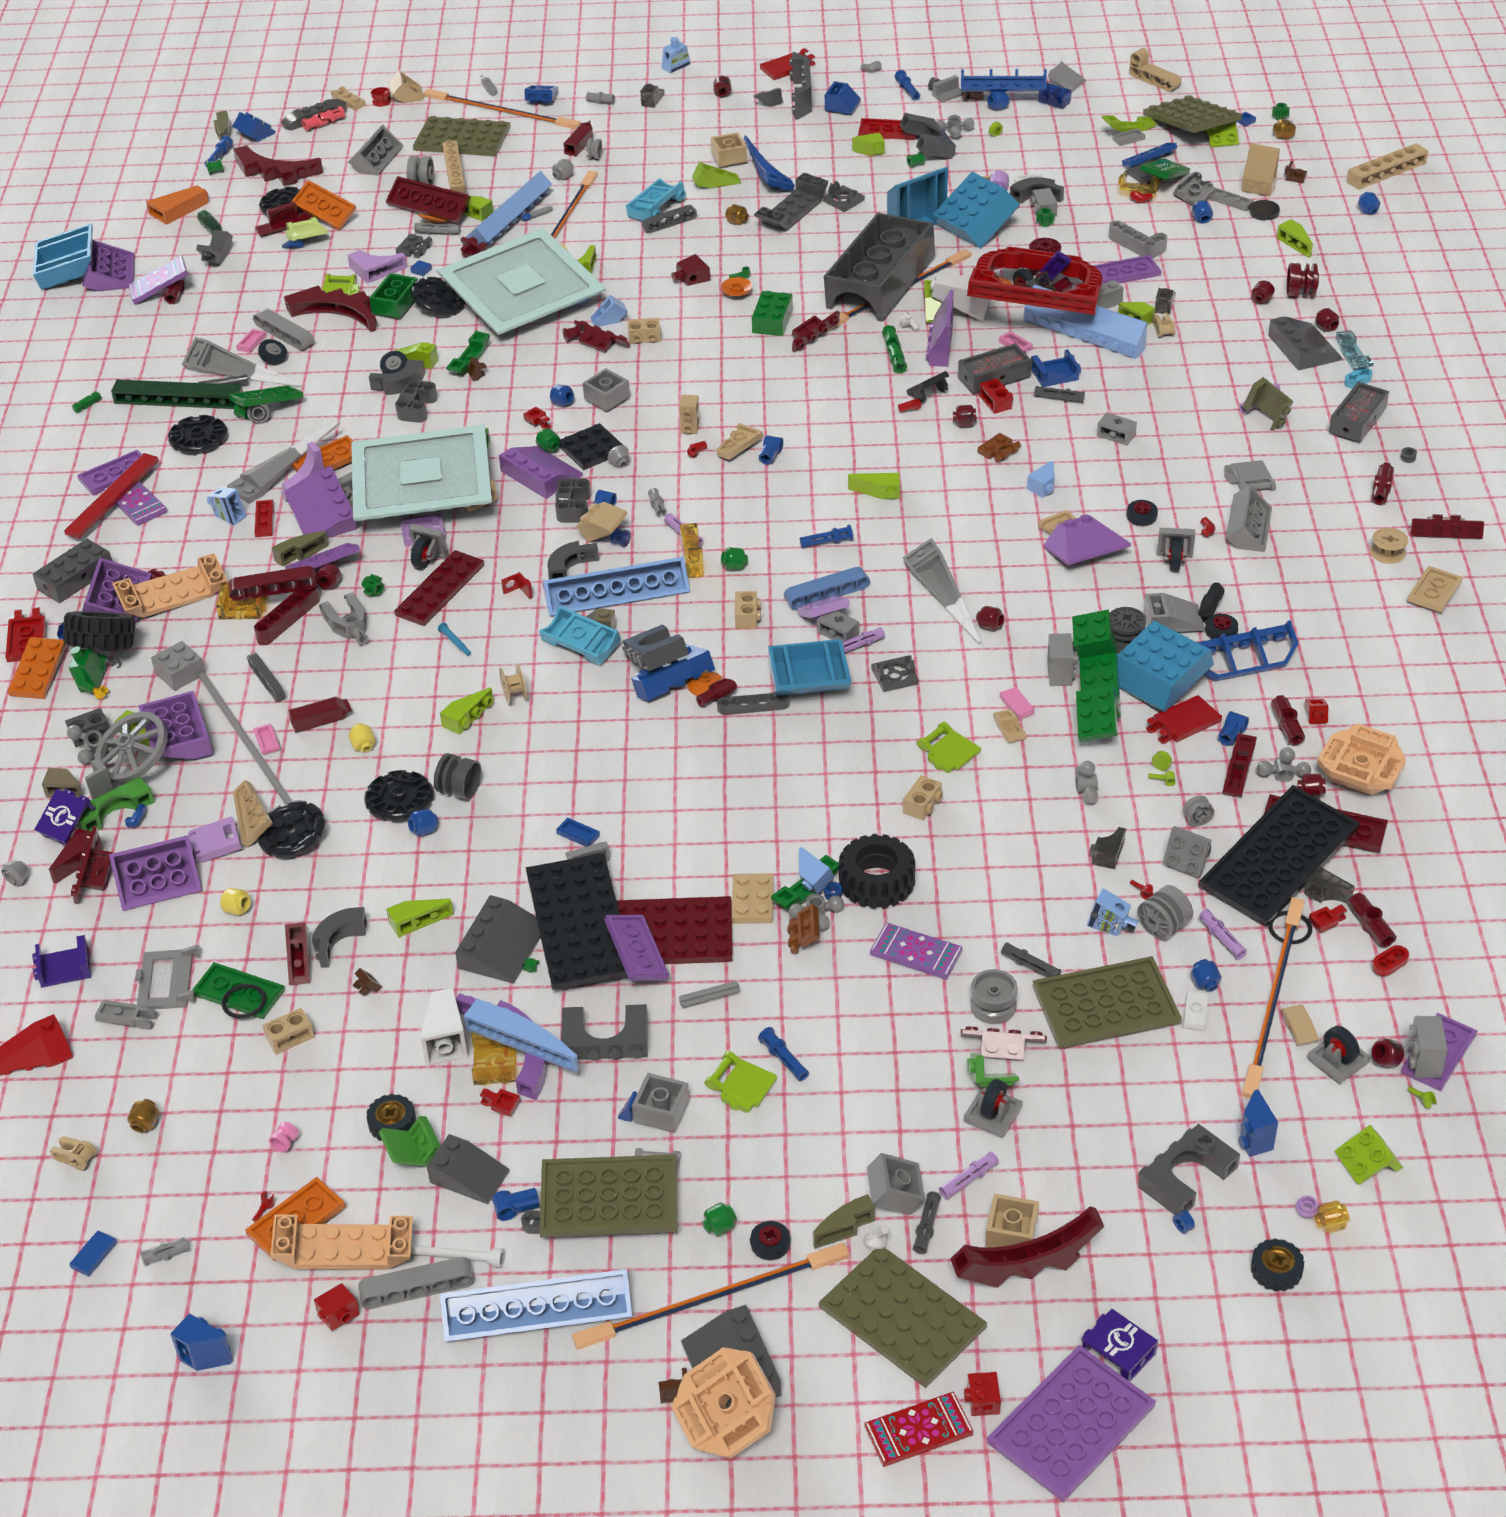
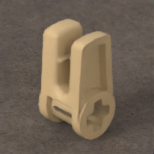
M1168 313L1163 314L1162 320L1158 314H1153V326L1158 337L1170 334V336L1175 335V324Z
M66 1136L59 1138L61 1148L54 1146L50 1150L54 1160L70 1165L78 1170H84L87 1167L88 1160L97 1154V1149L91 1143Z

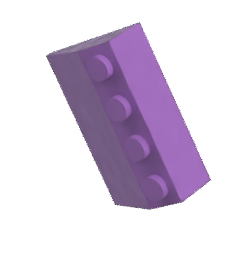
M92 239L91 260L83 276V287L96 291L129 288V284L133 283L134 252Z
M954 290L949 291L935 313L933 322H930L926 359H929V366L948 367L953 332Z
M538 446L514 447L499 455L502 473L545 499L557 493L558 481L561 479L580 478L583 476L581 471L552 454L544 452Z
M332 466L313 472L284 491V495L303 535L325 531L327 538L357 529L356 521L353 520V510Z
M99 557L82 611L127 614L120 603L112 583L130 578L132 584L135 585L150 580L151 573ZM132 615L136 622L138 616Z
M194 690L138 705L140 712L155 714L164 722L167 728V744L161 757L198 759L213 754ZM149 722L145 726L146 732L157 728L153 722ZM158 735L148 738L150 747L155 748Z
M188 835L109 854L122 911L202 892Z

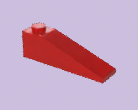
M54 1014L32 1023L0 1046V1076L11 1074L14 1070L20 1069L31 1071L33 1067L37 1066L53 1067L73 1058L61 1026Z

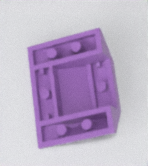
M1087 514L1081 515L1080 518L1067 519L1063 523L1057 524L1044 543L1046 550L1067 565L1131 547L1129 541Z

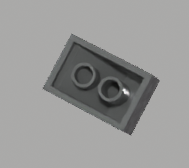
M451 1134L447 1136L427 1165L430 1183L485 1204L490 1203L493 1195L510 1172L509 1168L471 1142Z

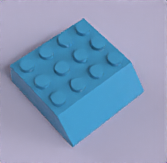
M948 167L935 170L892 187L887 191V214L932 222L936 225L933 213L947 199Z
M971 172L933 213V216L938 226L981 249L1019 208L1020 204L1005 188Z
M92 223L35 242L33 276L40 289L51 288L53 285L63 284L69 280L84 276L92 254Z
M1153 621L1117 655L1119 688L1165 712L1214 665L1211 650Z
M842 639L768 646L769 667L775 696L849 689L851 686V677Z

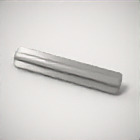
M737 981L681 995L679 996V1002L682 1007H687L739 993L740 987Z

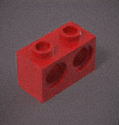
M998 378L980 383L979 397L994 414L1012 409L1013 395Z

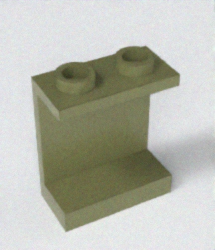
M1262 377L1252 385L1243 408L1248 411L1255 405L1274 420L1270 430L1274 431L1285 424V418L1291 412V406L1294 401Z

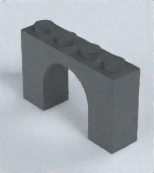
M904 113L899 126L906 133L920 135L916 147L921 153L951 159L956 145L934 118Z
M663 624L623 640L624 646L622 649L625 656L647 671L689 655L684 638L679 634L670 637L668 628Z
M647 1004L626 1005L625 1026L621 1032L610 1038H595L585 1031L583 1007H563L561 1041L577 1055L578 1060L648 1057Z
M1198 1123L1194 1128H1189L1180 1140L1174 1141L1166 1152L1158 1154L1152 1164L1141 1169L1138 1175V1188L1174 1215L1179 1214L1182 1210L1188 1212L1195 1206L1196 1192L1179 1180L1172 1172V1169L1181 1163L1194 1162L1205 1166L1222 1180H1225L1238 1168L1240 1153ZM1206 1132L1214 1137V1150L1211 1154L1201 1155L1194 1150V1139L1198 1133Z

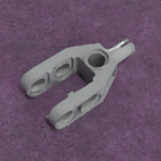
M353 592L344 595V599H346L351 613L346 614L344 617H339L328 601L319 604L323 618L334 633L347 639L355 637L359 644H363L362 641L364 644L368 641V636L365 634L367 623L365 608Z

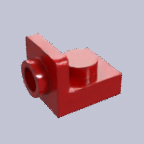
M1305 699L1308 722L1310 724L1328 723L1327 702L1324 699Z

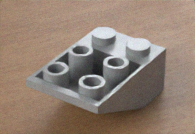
M1166 593L1145 594L1144 614L1147 625L1156 621L1176 632L1204 631L1205 627L1202 617L1198 615V604Z

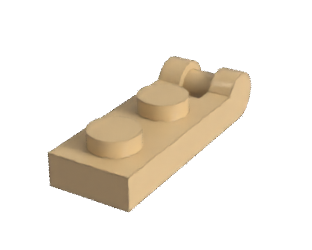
M344 86L339 87L338 90L331 91L332 98L345 101L346 106L354 111L366 106L365 100L347 91Z

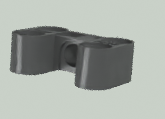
M420 380L408 381L395 402L397 418L401 421L417 423L426 421L425 403H434L438 399L436 384Z
M566 478L558 481L557 493L555 495L557 521L561 523H579L581 521L580 517L588 512L587 500L591 498L590 481L588 479Z

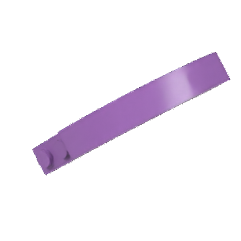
M459 993L456 998L459 1013L465 1015L476 999ZM500 1000L497 1004L499 1007L507 1008L531 1020L525 1013L507 1002ZM525 1053L523 1067L515 1080L517 1094L533 1100L538 1099L545 1083L546 1060Z

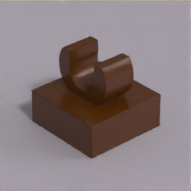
M471 358L467 372L472 380H478L479 376H485L484 371H481V369H487L485 363H479L477 358Z
M362 968L355 972L359 979L354 982L353 986L359 990L361 995L366 996L370 989L377 993L382 987L372 974Z

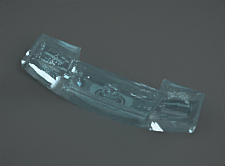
M1352 330L1336 332L1340 350L1351 367L1359 369L1374 366L1370 357L1363 355L1357 346V338Z

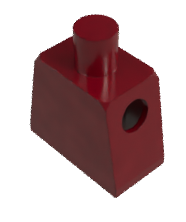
M694 254L677 262L676 272L671 273V277L674 282L681 280L687 286L710 281V267Z

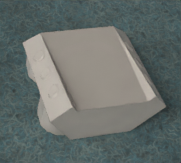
M1062 61L1055 68L1050 69L1048 74L1051 87H1061L1066 92L1072 93L1086 82V79Z
M1193 172L1192 174L1189 173L1179 182L1173 194L1194 205L1198 201H1205L1213 194L1216 188L1213 187L1210 181H1203L1202 175L1199 172Z

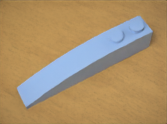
M477 998L464 1015L465 1027L468 1031L574 1072L579 1070L577 1055L546 1029L507 1008H502L489 1001Z

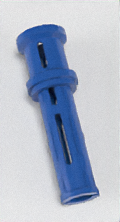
M904 70L897 71L894 76L895 80L899 82L902 88L906 89L914 101L918 100L921 95L911 83L910 77L907 76Z
M223 136L206 161H218L223 154L227 153L228 148L232 147L233 140L229 136Z
M851 525L839 529L835 527L829 532L799 537L801 548L832 541L839 543L841 540H853V531Z
M767 1027L761 1031L758 1036L759 1042L764 1043L769 1048V1053L777 1056L798 1081L805 1080L809 1075V1071L786 1048V1042L783 1039H779L772 1027Z

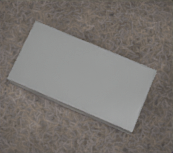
M1137 128L1113 135V140L1119 146L1145 140V134Z

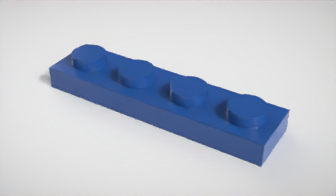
M1167 142L1122 160V165L1131 168L1150 159H1158L1162 154H1171L1172 150L1177 149V144Z

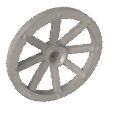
M136 712L118 720L105 732L98 743L95 759L98 758L106 765L118 754L112 773L108 771L111 782L124 783L132 781L149 771L160 759L167 744V728L164 722L153 713ZM141 721L129 734V725ZM149 722H153L157 726L156 729L138 734ZM122 730V735L118 739H113ZM158 735L155 748L139 743L141 740ZM108 745H117L105 756ZM137 750L151 754L140 766H138L134 755ZM127 755L133 770L119 774L124 757Z

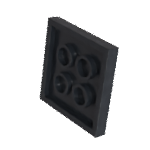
M598 423L560 439L559 448L584 471L607 461L609 451L623 444Z

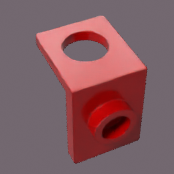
M520 572L501 579L503 594L520 588L529 599L533 598L531 582ZM511 580H514V585L510 588H507V583Z

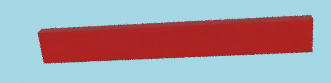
M143 453L64 530L65 535L80 539L159 462L158 457Z

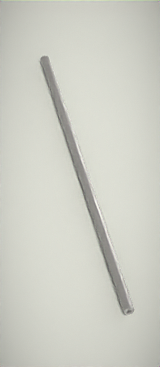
M204 672L199 673L200 680L285 805H287V802L292 801L207 675Z

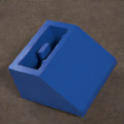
M834 81L825 93V110L840 112L846 115L852 114L861 98L848 83Z
M239 112L232 126L257 141H261L276 132L271 129L272 126L270 124L263 123V120L254 117L248 112L245 114Z
M189 1313L170 1333L179 1361L196 1371L229 1365L233 1362L231 1348L226 1338L227 1334L219 1327H212L200 1316L197 1318Z

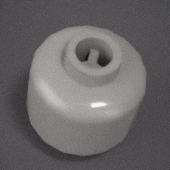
M568 159L558 160L552 166L554 178L566 180L573 174L574 168L572 162Z

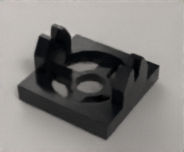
M944 371L907 389L906 392L908 396L913 394L914 398L919 399L922 403L926 401L924 388L935 384L941 393L948 390L945 378L949 377L947 371Z

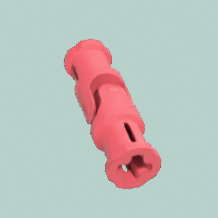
M339 106L332 111L327 110L326 112L313 115L311 118L302 119V126L305 131H309L311 128H318L328 123H333L337 119H344V110Z

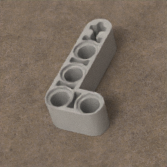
M1115 220L1109 224V239L1139 256L1150 255L1153 259L1166 252L1168 236L1164 233H1156L1149 237L1121 221Z

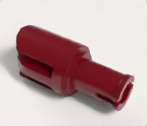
M722 678L709 685L708 691L696 696V701L702 707L713 700L718 701L720 698L727 697L735 692L737 684L732 679Z

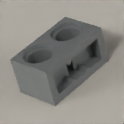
M101 708L65 720L67 729L71 725H78L82 732L87 733L90 730H97L101 733L102 737L110 728ZM93 735L88 736L89 742L97 740ZM81 738L72 740L75 747L83 745V739Z

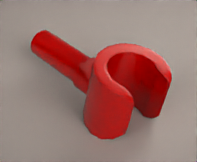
M1134 880L1130 881L1131 885L1141 890L1140 895L1143 899L1147 900V898L1154 895L1151 884L1144 886Z
M267 1191L261 1194V1205L252 1218L253 1222H256L266 1209L274 1207V1194L270 1198H268Z

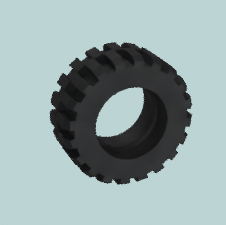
M73 611L66 613L64 616L63 641L68 646L114 650L128 649L134 645L135 619L132 615L103 611Z
M872 834L871 836L864 835L860 839L852 840L840 853L838 862L839 884L842 886V893L847 898L849 897V900L853 903H859L861 907L869 906L871 909H876V907L885 909L889 905L895 906L899 904V901H904L913 891V886L915 885L914 854L903 841L900 843L898 838H890L886 834H883V836H878L877 834ZM870 868H883L890 872L874 875L864 871Z

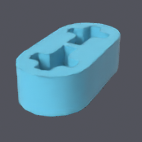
M1360 368L1348 373L1345 376L1344 385L1348 388H1353L1357 382L1369 383L1372 380L1373 372L1369 368Z

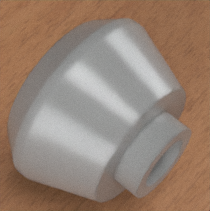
M266 404L249 406L247 415L252 422L263 423L269 418L270 410Z
M623 445L614 447L608 453V461L617 467L626 466L630 459L628 448Z
M13 860L2 865L1 873L10 884L20 886L28 874V867L22 861Z

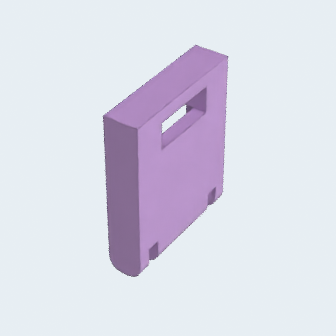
M441 513L404 518L400 521L405 546L413 545L409 532L411 524L443 531L445 538Z
M832 596L799 606L797 609L799 616L816 620L820 615L848 607L850 601L848 598Z
M232 816L188 832L196 863H202L242 849L236 824ZM233 833L234 837L226 839V835Z

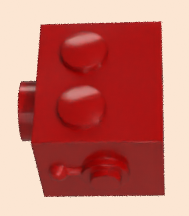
M342 1283L314 1299L319 1319H322L331 1331L360 1315L358 1303L354 1295Z
M997 1372L968 1374L967 1388H964L965 1403L970 1404L971 1416L1000 1414L1001 1398Z

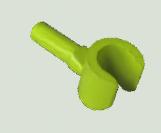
M1167 771L1165 774L1149 773L1148 778L1165 780L1167 786H1174L1176 784L1173 771Z
M1411 1086L1408 1087V1092L1422 1099L1425 1108H1431V1103L1437 1104L1434 1092H1420Z

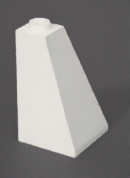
M936 274L935 280H932L930 285L933 297L943 302L949 291L954 290L953 307L980 321H984L990 299L967 296L970 276Z
M453 988L432 992L420 1035L426 1067L468 1058L464 1030Z

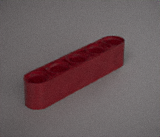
M311 566L234 577L228 582L229 596L232 600L241 601L309 590L316 587L317 578L316 571Z
M318 585L313 589L293 592L254 625L257 643L259 645L270 644L320 602Z

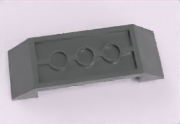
M792 52L790 66H792L793 70H790V79H793V84H802V87H794V93H792V102H795V105L792 106V114H795V120H799L812 112L810 60L808 57Z
M802 173L795 179V191L772 210L767 207H761L754 213V216L764 223L789 230L821 203L828 180L812 176L808 173Z

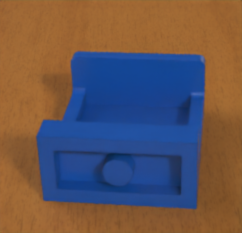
M1068 349L1064 351L1063 358L1044 362L1040 360L1038 355L1031 356V371L1042 387L1079 380L1081 366L1076 362L1074 355Z

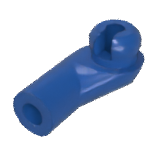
M139 804L132 817L126 818L125 825L127 827H138L147 810L146 805Z

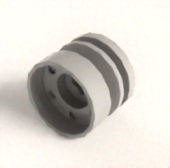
M1166 885L1155 892L1153 896L1147 898L1146 901H1143L1137 909L1140 923L1149 934L1156 939L1164 940L1192 919L1193 908L1187 896L1175 886Z

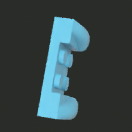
M662 179L656 180L626 205L628 217L644 221L648 217L661 214L659 207L670 199L682 201L686 196L683 181H680L677 185H669Z
M562 606L557 608L556 615L550 625L539 631L543 641L556 647L560 644L583 654L586 660L599 666L610 656L621 641L617 630Z

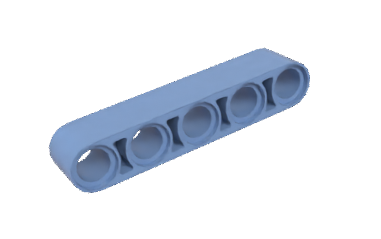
M854 567L789 587L784 592V598L793 610H798L797 607L832 596L841 597L863 590L869 586L870 578L861 567Z

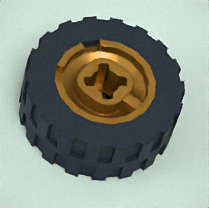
M400 1094L383 1095L375 1099L369 1105V1109H367L366 1117L369 1131L379 1141H382L379 1134L382 1128L409 1131L416 1121L413 1103L407 1097H403Z
M1277 1238L1267 1239L1263 1243H1259L1258 1247L1254 1249L1251 1261L1253 1278L1258 1281L1257 1283L1260 1286L1262 1285L1268 1290L1271 1289L1275 1292L1291 1290L1300 1283L1302 1278L1304 1257L1300 1253V1249L1296 1248L1291 1242L1289 1243L1284 1239L1278 1240Z

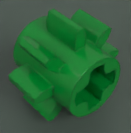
M1277 103L1276 107L1273 106L1272 116H1275L1276 120L1289 117L1290 107H1287L1286 103Z
M1042 208L1037 212L1036 222H1040V226L1048 227L1053 224L1055 213H1051V209Z
M373 574L366 576L362 581V587L365 589L363 593L373 597L381 594L384 589V584L381 582L382 578Z

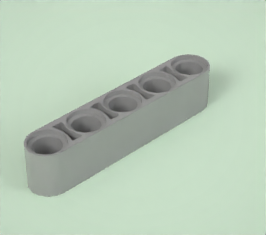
M268 308L253 315V321L259 328L300 351L315 342L313 335L309 331Z
M458 1257L368 1277L358 1283L361 1306L365 1309H374L466 1288L473 1283L474 1279L469 1259Z

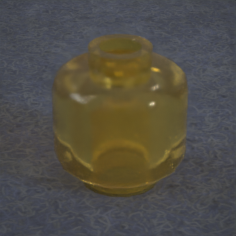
M1338 1200L1320 1204L1318 1206V1214H1314L1318 1228L1323 1227L1327 1233L1345 1229L1347 1222L1350 1221L1346 1205L1341 1204Z

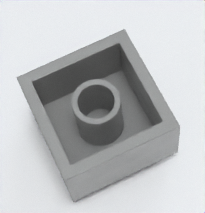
M605 368L583 382L584 399L608 411L630 397L629 380Z
M1071 633L1049 634L1047 655L1049 686H1072V678H1076V667L1073 666L1077 664V653H1073L1075 648Z
M183 641L151 657L155 674L174 691L197 680L199 673H205L202 658Z
M1414 1016L1413 1025H1409L1410 1039H1406V1051L1410 1052L1411 1055L1409 1056V1068L1413 1069L1414 1078H1441L1448 1051L1441 1016Z
M647 1073L632 1104L634 1122L675 1132L690 1100L688 1083Z
M880 1153L867 1166L872 1204L874 1206L911 1215L925 1201L919 1163Z

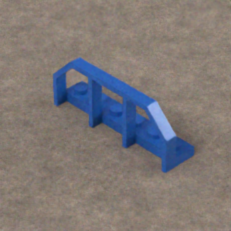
M961 69V92H1046L1047 69H1044L1043 76H1018V69H1015V76H992L993 69H990L989 76H964V69Z
M1288 620L1284 625L1260 630L1254 627L1250 632L1231 636L1221 634L1219 638L1197 642L1209 648L1212 655L1222 650L1225 654L1230 672L1216 674L1209 669L1204 674V676L1215 682L1284 668L1299 644L1291 620ZM1288 634L1292 647L1284 661L1269 664L1262 645L1271 640H1284ZM1255 644L1261 666L1237 670L1231 650L1237 647L1243 649Z

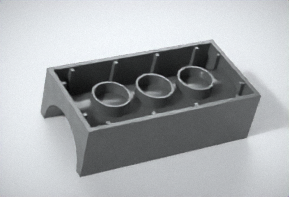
M877 212L823 276L826 308L833 309L846 292L856 293L864 297L873 306L877 319L883 320L935 256L934 224L932 222Z

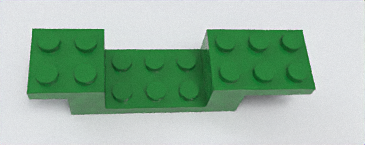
M1109 609L1072 616L1073 644L1079 657L1081 691H1076L1078 739L1080 742L1118 736L1117 718L1121 717L1117 641L1111 629Z

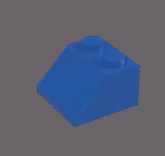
M1256 1089L1244 1111L1243 1121L1240 1125L1241 1133L1240 1137H1238L1240 1147L1243 1150L1245 1149L1249 1157L1274 1150L1278 1127L1276 1117L1259 1089Z

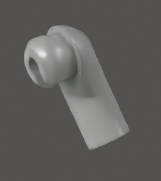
M874 61L871 64H861V70L876 72L882 67L880 61Z

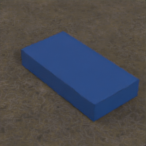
M568 817L556 829L558 835L585 847L592 845L600 837V831Z
M97 1230L69 1263L70 1268L89 1277L117 1244L116 1238Z

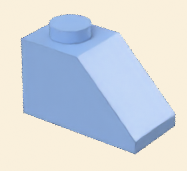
M609 295L590 318L593 325L600 327L618 323L625 317L628 311L623 302Z
M1049 461L1028 475L1027 489L1041 498L1054 491L1055 474L1053 461Z
M803 847L799 848V875L803 881L801 884L808 891L813 890L819 894L834 878V875L827 865Z

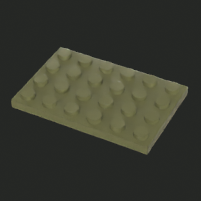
M1192 95L1184 96L1183 99H1173L1172 102H1162L1161 105H1150L1149 108L1143 109V115L1192 133L1242 120L1241 113L1229 110L1227 107H1220L1218 104H1211L1209 101H1202L1200 98H1194Z
M431 116L427 118L413 144V150L444 153L442 142L452 140L457 141L459 154L496 157L511 125L510 122Z
M1153 956L1033 980L1034 991L1059 1049L1180 1024L1182 1020Z
M676 1154L542 1159L540 1237L677 1232Z
M885 1247L873 1250L819 1301V1308L924 1388H927L987 1328L985 1320Z

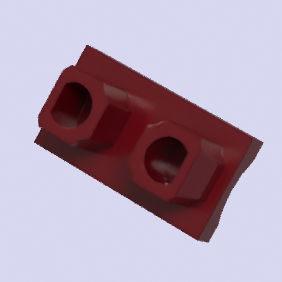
M463 236L460 238L463 243L461 251L464 258L488 250L485 242L478 244L477 239L474 237L468 239Z

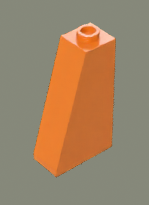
M198 185L146 201L149 215L166 225L209 203L207 191Z

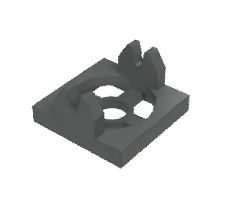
M836 180L834 184L830 183L828 194L823 196V202L843 212L865 200V195L844 185L840 187L839 182ZM841 193H846V194H848V195H846V196H841L840 194H841Z
M911 655L871 664V669L883 692L919 684V679L915 673L914 660H912ZM902 666L906 668V670L899 671L896 670L894 667ZM888 668V674L884 675V669ZM893 673L900 675L897 678L890 677Z

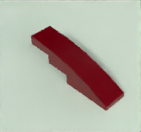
M1238 733L1223 787V794L1242 797L1257 737Z

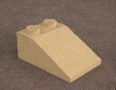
M1250 143L1241 191L1269 197L1272 195L1276 186L1280 148Z

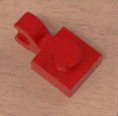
M534 407L523 414L524 420L533 425L539 423L542 429L551 428V425L547 423L550 421V418L541 409Z
M1342 904L1332 910L1326 906L1310 913L1309 920L1321 933L1337 926L1338 922L1345 920L1346 916L1343 913L1347 912V909Z
M483 1089L480 1093V1097H482L480 1103L482 1105L491 1106L492 1111L510 1117L520 1102V1095L500 1089L498 1093L492 1092L489 1089Z

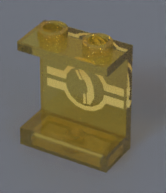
M1125 170L1118 179L1120 190L1156 194L1160 184V178L1156 176L1151 178V185L1127 182L1128 170Z
M697 523L680 525L682 557H684L687 578L704 577L702 547H699Z
M222 583L216 604L219 620L262 619L263 612L266 611V600L269 599V596L235 601L229 596L228 583Z
M472 1032L474 1049L472 1077L474 1085L516 1082V1049Z

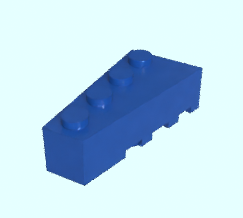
M686 644L689 655L650 671L646 669L639 671L636 676L631 678L637 698L647 701L669 692V687H679L685 684L684 680L693 677L696 679L705 670H708V672L715 670L710 651Z

